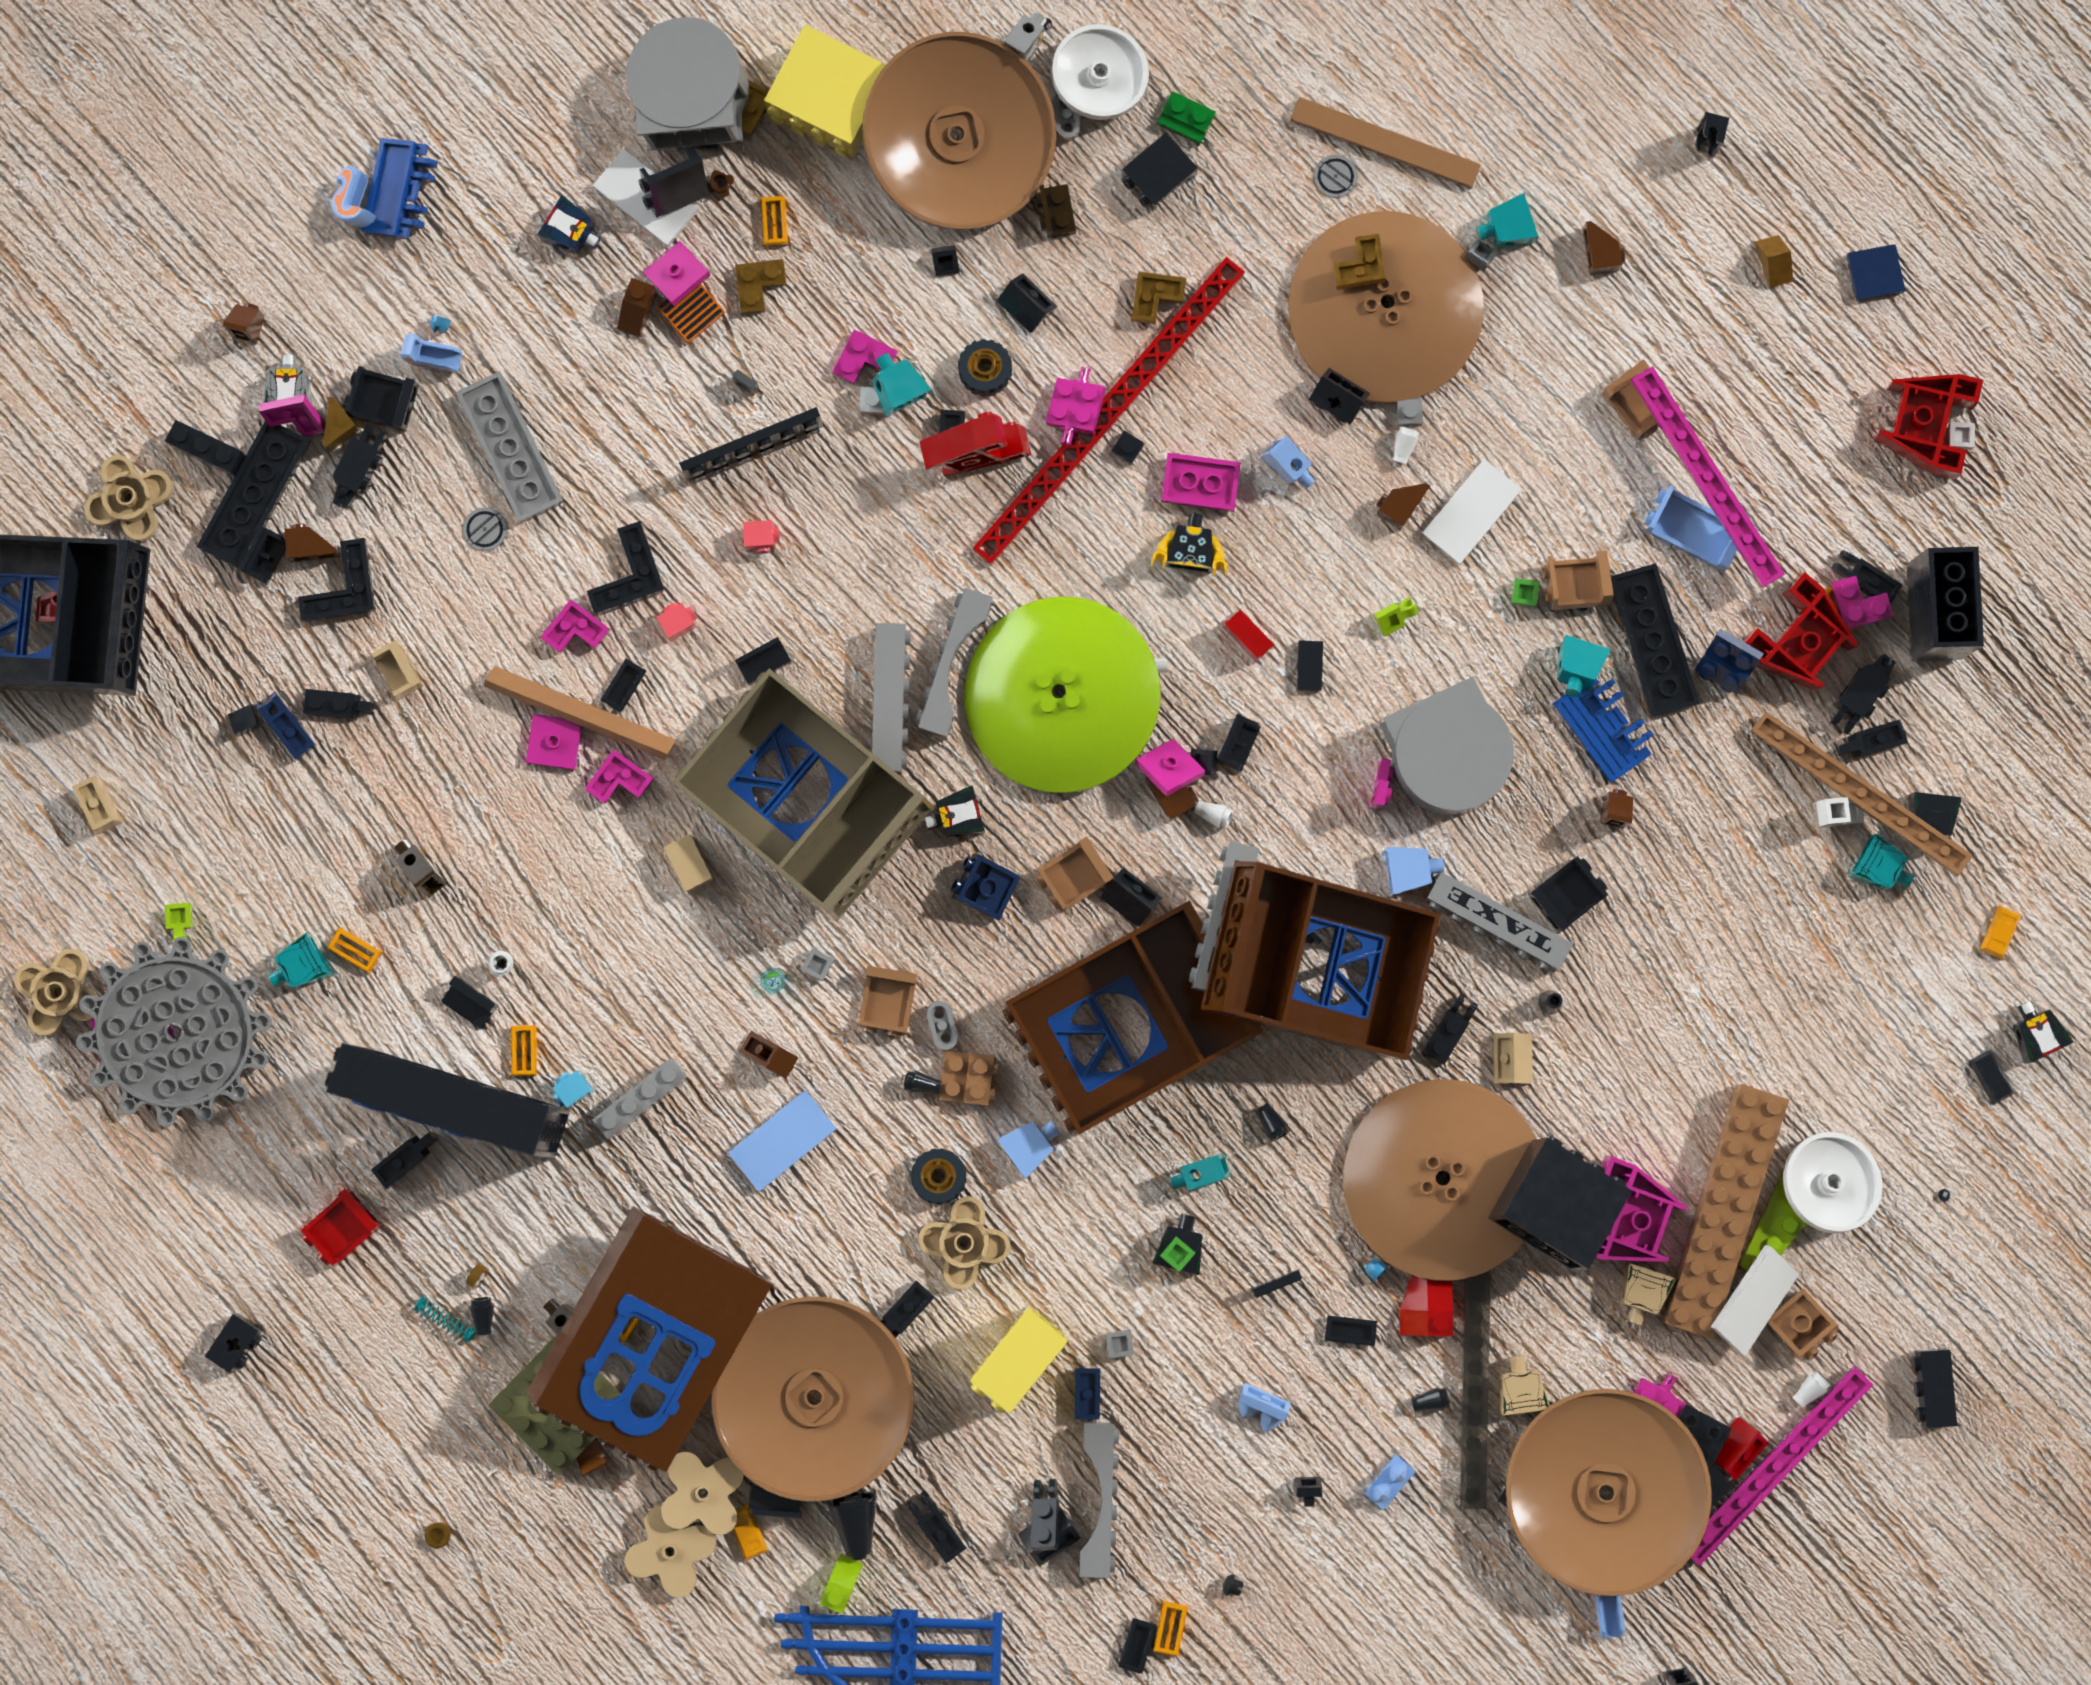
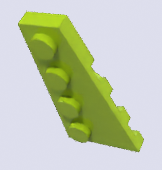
M1781 1172L1778 1178L1779 1181L1774 1191H1772L1766 1209L1761 1215L1758 1226L1739 1262V1266L1746 1272H1748L1765 1245L1772 1247L1781 1256L1807 1224L1794 1212L1787 1200L1783 1186V1172Z

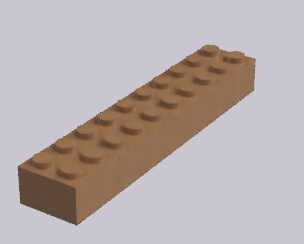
M1744 1084L1735 1085L1677 1268L1676 1280L1671 1288L1660 1323L1714 1340L1716 1331L1711 1326L1725 1306L1789 1099Z

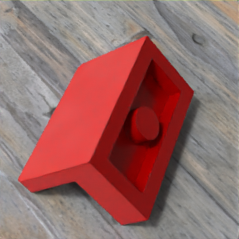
M1241 609L1231 619L1223 623L1222 628L1255 662L1259 661L1274 647L1272 641Z
M1737 1417L1729 1426L1732 1428L1729 1437L1715 1461L1735 1481L1768 1444V1441L1756 1429L1740 1417Z

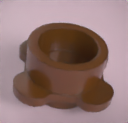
M718 170L713 171L710 183L707 184L709 193L715 192L723 198L728 197L730 185L734 183L733 176L730 174L726 175Z

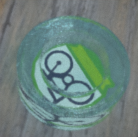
M769 968L762 973L760 982L767 992L777 993L784 988L786 978L781 970Z

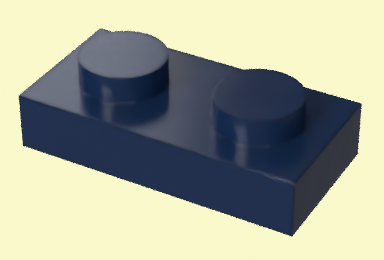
M1075 1368V1419L1100 1420V1368Z

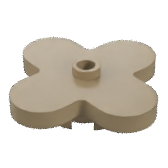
M113 455L107 458L101 467V476L105 484L104 490L88 498L85 504V514L92 523L101 527L120 522L123 531L128 537L139 542L147 541L155 535L158 527L153 508L170 499L174 490L173 482L166 473L160 470H151L138 475L133 462L125 456ZM133 495L132 499L127 502V498Z
M76 949L61 951L56 956L51 968H46L36 963H27L17 970L14 977L16 989L33 1001L27 1021L34 1033L44 1036L55 1034L60 1030L67 1016L79 1021L94 1019L91 1015L82 1012L79 1007L81 998L86 995L100 997L97 991L85 986L83 983L89 972L90 964L88 957L82 951ZM59 988L62 989L60 997L56 994Z
M970 1196L962 1197L954 1203L949 1223H928L921 1229L918 1236L919 1246L926 1254L945 1259L944 1278L955 1289H966L975 1282L979 1263H1000L1007 1258L1011 1249L1010 1240L1005 1233L1000 1230L984 1227L985 1208L977 1198ZM962 1238L969 1240L968 1247L964 1248L960 1245Z
M680 1452L676 1454L667 1472L677 1490L661 1506V1517L664 1523L671 1528L682 1529L699 1519L705 1528L713 1534L724 1535L729 1533L736 1525L737 1512L728 1500V1495L739 1488L744 1474L735 1466L730 1458L719 1459L706 1468L693 1453ZM701 1488L707 1490L705 1498L698 1496V1491Z
M657 1505L645 1517L644 1524L648 1540L633 1545L627 1551L625 1566L631 1575L638 1578L658 1574L666 1593L676 1598L685 1597L694 1590L697 1583V1575L693 1563L705 1559L713 1553L717 1544L716 1535L709 1532L703 1524H696L682 1529H674L667 1526L661 1517L662 1505ZM667 1547L674 1549L675 1553L673 1556L666 1554Z

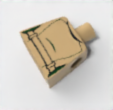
M1626 1263L1620 1303L1631 1307L1627 1321L1642 1326L1646 1312L1658 1315L1676 1278Z
M1524 1355L1509 1357L1511 1372L1500 1373V1415L1541 1411L1550 1406L1538 1369H1526Z

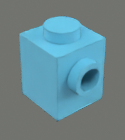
M576 1070L571 1075L568 1072L555 1080L557 1084L552 1087L556 1092L553 1094V1097L561 1107L565 1105L566 1108L573 1107L594 1092L579 1070Z

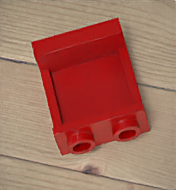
M344 1188L330 1205L311 1222L302 1226L300 1230L303 1233L302 1239L310 1247L313 1245L320 1252L318 1257L325 1265L338 1266L374 1234L382 1224L350 1188Z

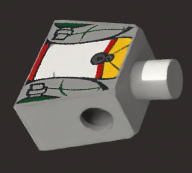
M1037 12L1031 18L1023 15L1004 40V44L1029 63L1042 42L1043 26L1046 23V18Z
M282 355L281 368L269 369L262 403L305 394L314 407L309 374L304 368H296L297 356Z

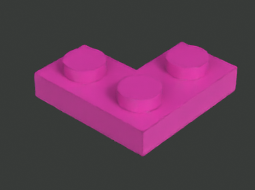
M854 329L832 373L855 385L865 364L881 371L876 359L888 353L894 362L898 350Z
M305 394L259 405V413L270 427L292 422L303 437L323 434L325 431V422Z
M1856 576L1831 583L1838 612L1848 629L1893 617L1887 593L1863 599Z
M570 599L540 638L561 654L575 635L596 649L610 632V629Z
M613 749L584 789L604 804L607 803L619 785L640 799L654 778Z
M1381 758L1379 761L1370 807L1372 810L1380 811L1384 805L1387 806V803L1390 802L1392 788H1388L1389 781H1392L1394 767L1390 766L1391 760Z

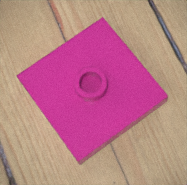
M681 241L643 271L644 275L673 306L678 304L711 276L709 271Z
M533 714L526 763L576 770L582 726L560 717Z
M1174 739L1136 758L1135 765L1165 796L1203 777L1205 770Z

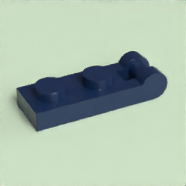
M274 691L269 695L270 698L266 702H260L255 708L292 756L299 760L317 745L285 705L281 697ZM276 706L279 711L271 715L269 711Z

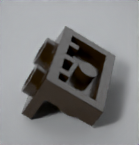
M1068 184L1044 188V185H1039V193H1035L1037 208L1042 207L1043 216L1039 217L1041 230L1047 232V238L1076 234Z

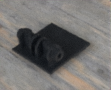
M1686 1404L1679 1420L1688 1428L1697 1441L1710 1473L1732 1428Z

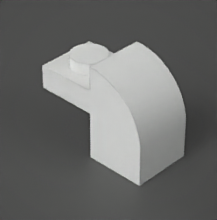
M1848 797L1824 799L1816 802L1819 827L1864 823L1863 811L1850 803Z

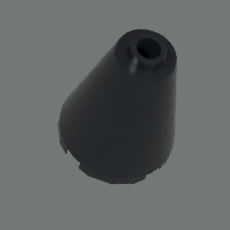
M869 1487L870 1492L863 1491V1488L846 1496L826 1500L845 1553L848 1557H852V1560H863L867 1558V1555L872 1550L877 1501L876 1490L872 1487Z

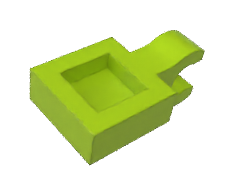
M1409 597L1402 600L1399 607L1396 603H1393L1374 613V617L1380 633L1385 637L1406 626L1404 620L1415 616L1419 611L1417 605L1413 604Z
M190 902L165 905L166 930L174 931L173 941L178 937L188 939L186 929L193 928L192 904Z

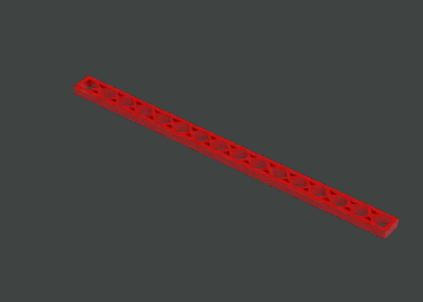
M1226 256L1105 395L1099 414L1108 413V423L1096 426L1094 435L1092 434V441L1088 444H1079V435L1081 433H1074L1071 444L1075 440V445L1070 447L1062 445L972 548L974 552L990 565L998 559L1245 275L1243 269ZM1226 266L1236 273L1232 280H1222L1221 272ZM1218 286L1219 295L1216 298H1206L1205 290L1208 287ZM1192 305H1203L1202 315L1190 317V307ZM1187 323V332L1174 335L1175 324ZM1161 341H1171L1172 349L1169 352L1159 353L1158 344ZM1147 359H1155L1156 368L1151 371H1143L1142 362ZM1139 377L1140 386L1137 389H1127L1126 381L1128 378ZM1124 395L1122 407L1111 408L1110 399L1113 396ZM1068 450H1076L1077 458L1074 462H1063V453ZM1060 468L1061 477L1058 480L1047 481V471ZM1044 486L1045 495L1040 499H1031V490L1034 487ZM1018 505H1028L1029 514L1026 517L1015 518V508ZM1012 523L1013 532L1010 535L999 536L1000 525ZM996 541L997 550L991 557L980 549L986 542Z

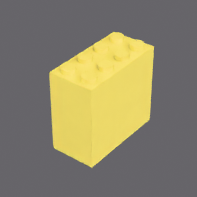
M804 24L764 99L767 114L770 116L769 119L778 125L784 123L790 126L791 130L800 136L806 134L812 137L813 142L822 147L828 145L834 148V152L846 158L848 155L854 158L863 142L862 124L867 97L875 79L886 64Z
M1028 1306L974 1372L970 1379L972 1383L971 1389L981 1397L985 1394L992 1399L991 1405L1003 1414L1004 1411H1007L1010 1414L1068 1342V1337L1031 1306Z

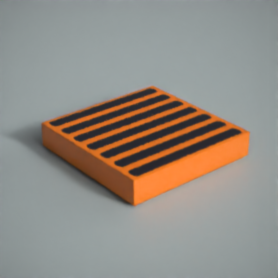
M702 284L675 306L666 298L656 306L688 344L725 314L724 309Z

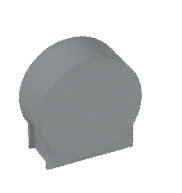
M674 18L651 28L634 46L627 63L626 82L630 97L636 106L637 135H643L647 141L648 151L743 141L742 113L749 94L748 74L733 43L720 28L698 18Z
M1474 676L1384 717V722L1379 724L1392 750V767H1394V776L1398 785L1413 803L1431 813L1453 816L1469 813L1480 808L1499 792L1511 772L1514 758L1511 733L1500 714L1486 703Z

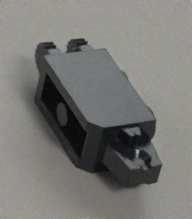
M369 424L366 425L359 440L351 437L332 476L334 482L338 485L333 503L345 510L350 508L357 496L362 497L364 492L367 493L372 485L371 477L375 470H379L383 462L381 449L387 439V433L380 431L373 446L367 443L374 429Z
M1882 654L1872 665H1864L1862 668H1859L1833 704L1839 710L1830 723L1835 726L1846 713L1852 717L1843 730L1848 735L1858 721L1864 717L1868 719L1876 708L1873 705L1878 697L1882 699L1890 689L1887 684L1891 680L1889 675L1896 662L1888 655Z

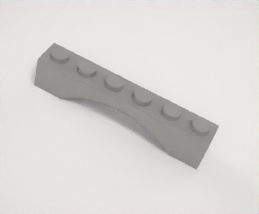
M964 588L963 594L958 593L954 607L958 608L955 617H950L947 625V630L950 631L948 639H943L939 649V653L942 654L940 663L935 662L931 677H935L932 687L927 686L923 700L927 701L924 710H919L915 723L919 724V731L948 739L955 718L948 693L951 665L964 641L974 631L986 624L993 603L992 596Z
M1084 1421L1083 1449L1091 1458L1097 1470L1101 1484L1102 1500L1096 1526L1089 1539L1080 1548L1079 1577L1110 1578V1572H1115V1556H1111V1546H1116V1531H1111V1522L1117 1519V1505H1112V1495H1117L1118 1480L1113 1479V1469H1118V1454H1114V1444H1119V1429L1114 1428V1422Z

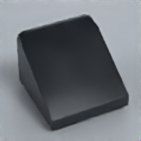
M955 245L931 248L935 276L960 273Z
M251 704L228 714L232 730L237 737L261 727Z

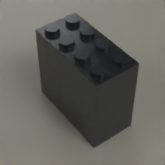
M1979 546L1927 548L1906 564L1911 661L1961 660L1984 646Z
M1549 1136V1138L1531 1140L1488 1219L1571 1271L1589 1270L1632 1190L1626 1187L1627 1183L1615 1176L1611 1178L1605 1174L1606 1170L1603 1167L1584 1161V1156L1575 1150L1569 1151L1562 1147L1563 1143L1555 1137Z

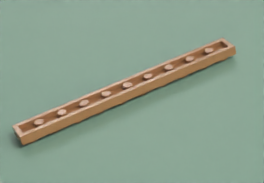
M1765 711L1751 730V734L1843 798L1848 797L1850 803L1956 877L1959 876L1973 857L1968 851L1767 711Z

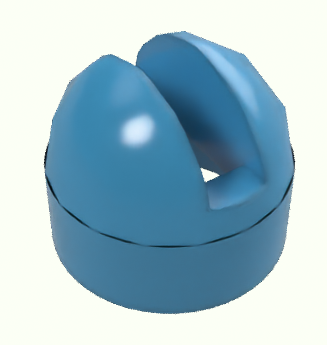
M432 314L430 321L431 329L433 332H436L439 327V334H443L449 329L451 320Z
M1373 1259L1366 1265V1273L1376 1282L1388 1266L1378 1259Z

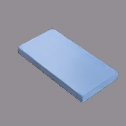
M805 1090L729 1151L728 1154L758 1192H760L837 1128Z

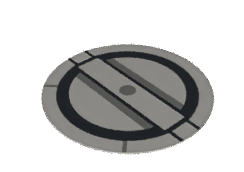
M1330 155L1323 158L1317 164L1314 171V181L1317 188L1329 197L1345 196L1354 189L1357 183L1358 175L1355 165L1348 158L1341 155Z
M487 507L472 511L466 517L463 524V535L466 542L474 549L480 551H489L498 547L505 539L507 532L503 516L498 511Z

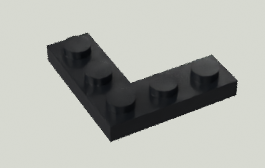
M641 521L617 529L633 575L587 591L595 615L665 591Z
M365 538L340 541L346 590L298 597L302 622L376 611L367 541Z

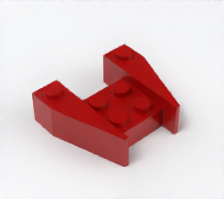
M1962 374L1892 379L1887 390L1901 393L1892 432L1880 430L1875 436V440L1932 475L1956 480L1962 473L1967 450L1943 445L1951 407L1953 405L1973 410L1979 402L1984 380Z
M990 411L980 413L976 419L919 441L925 469L929 470L940 466L942 467L943 475L946 477L1031 456L1025 427L1016 424V422L1003 424L1002 418L994 413L992 414Z
M1804 572L1796 576L1782 593L1801 612L1776 642L1759 628L1750 631L1743 642L1764 653L1756 665L1757 668L1816 691L1823 688L1824 684L1815 675L1841 645L1849 651L1856 648L1858 643L1825 589Z

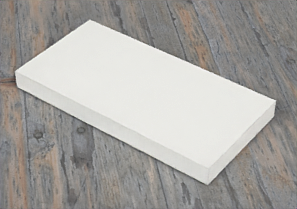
M623 149L596 180L593 187L664 245L669 247L698 213L699 209L690 203L656 218L651 209H646L642 200L645 193L642 192L638 182L641 179L639 169L645 168L649 175L655 173Z
M1483 459L1421 535L1460 565L1522 489Z
M1765 1245L1711 1328L1740 1355L1746 1356L1799 1274L1772 1247Z

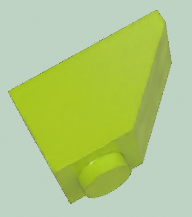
M840 1554L819 1605L843 1614L863 1563Z

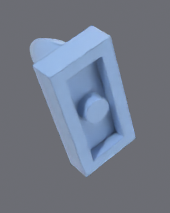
M1244 1383L1238 1400L1242 1418L1250 1417L1258 1411L1262 1412L1261 1426L1264 1433L1276 1428L1281 1421L1285 1422L1291 1405L1290 1402L1247 1383Z
M1395 1454L1365 1490L1364 1494L1384 1510L1416 1471Z

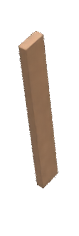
M1302 97L1298 98L1290 119L1291 122L1471 189L1481 166L1479 163Z
M494 666L485 679L484 686L663 760L667 759L675 746L676 739L497 666Z

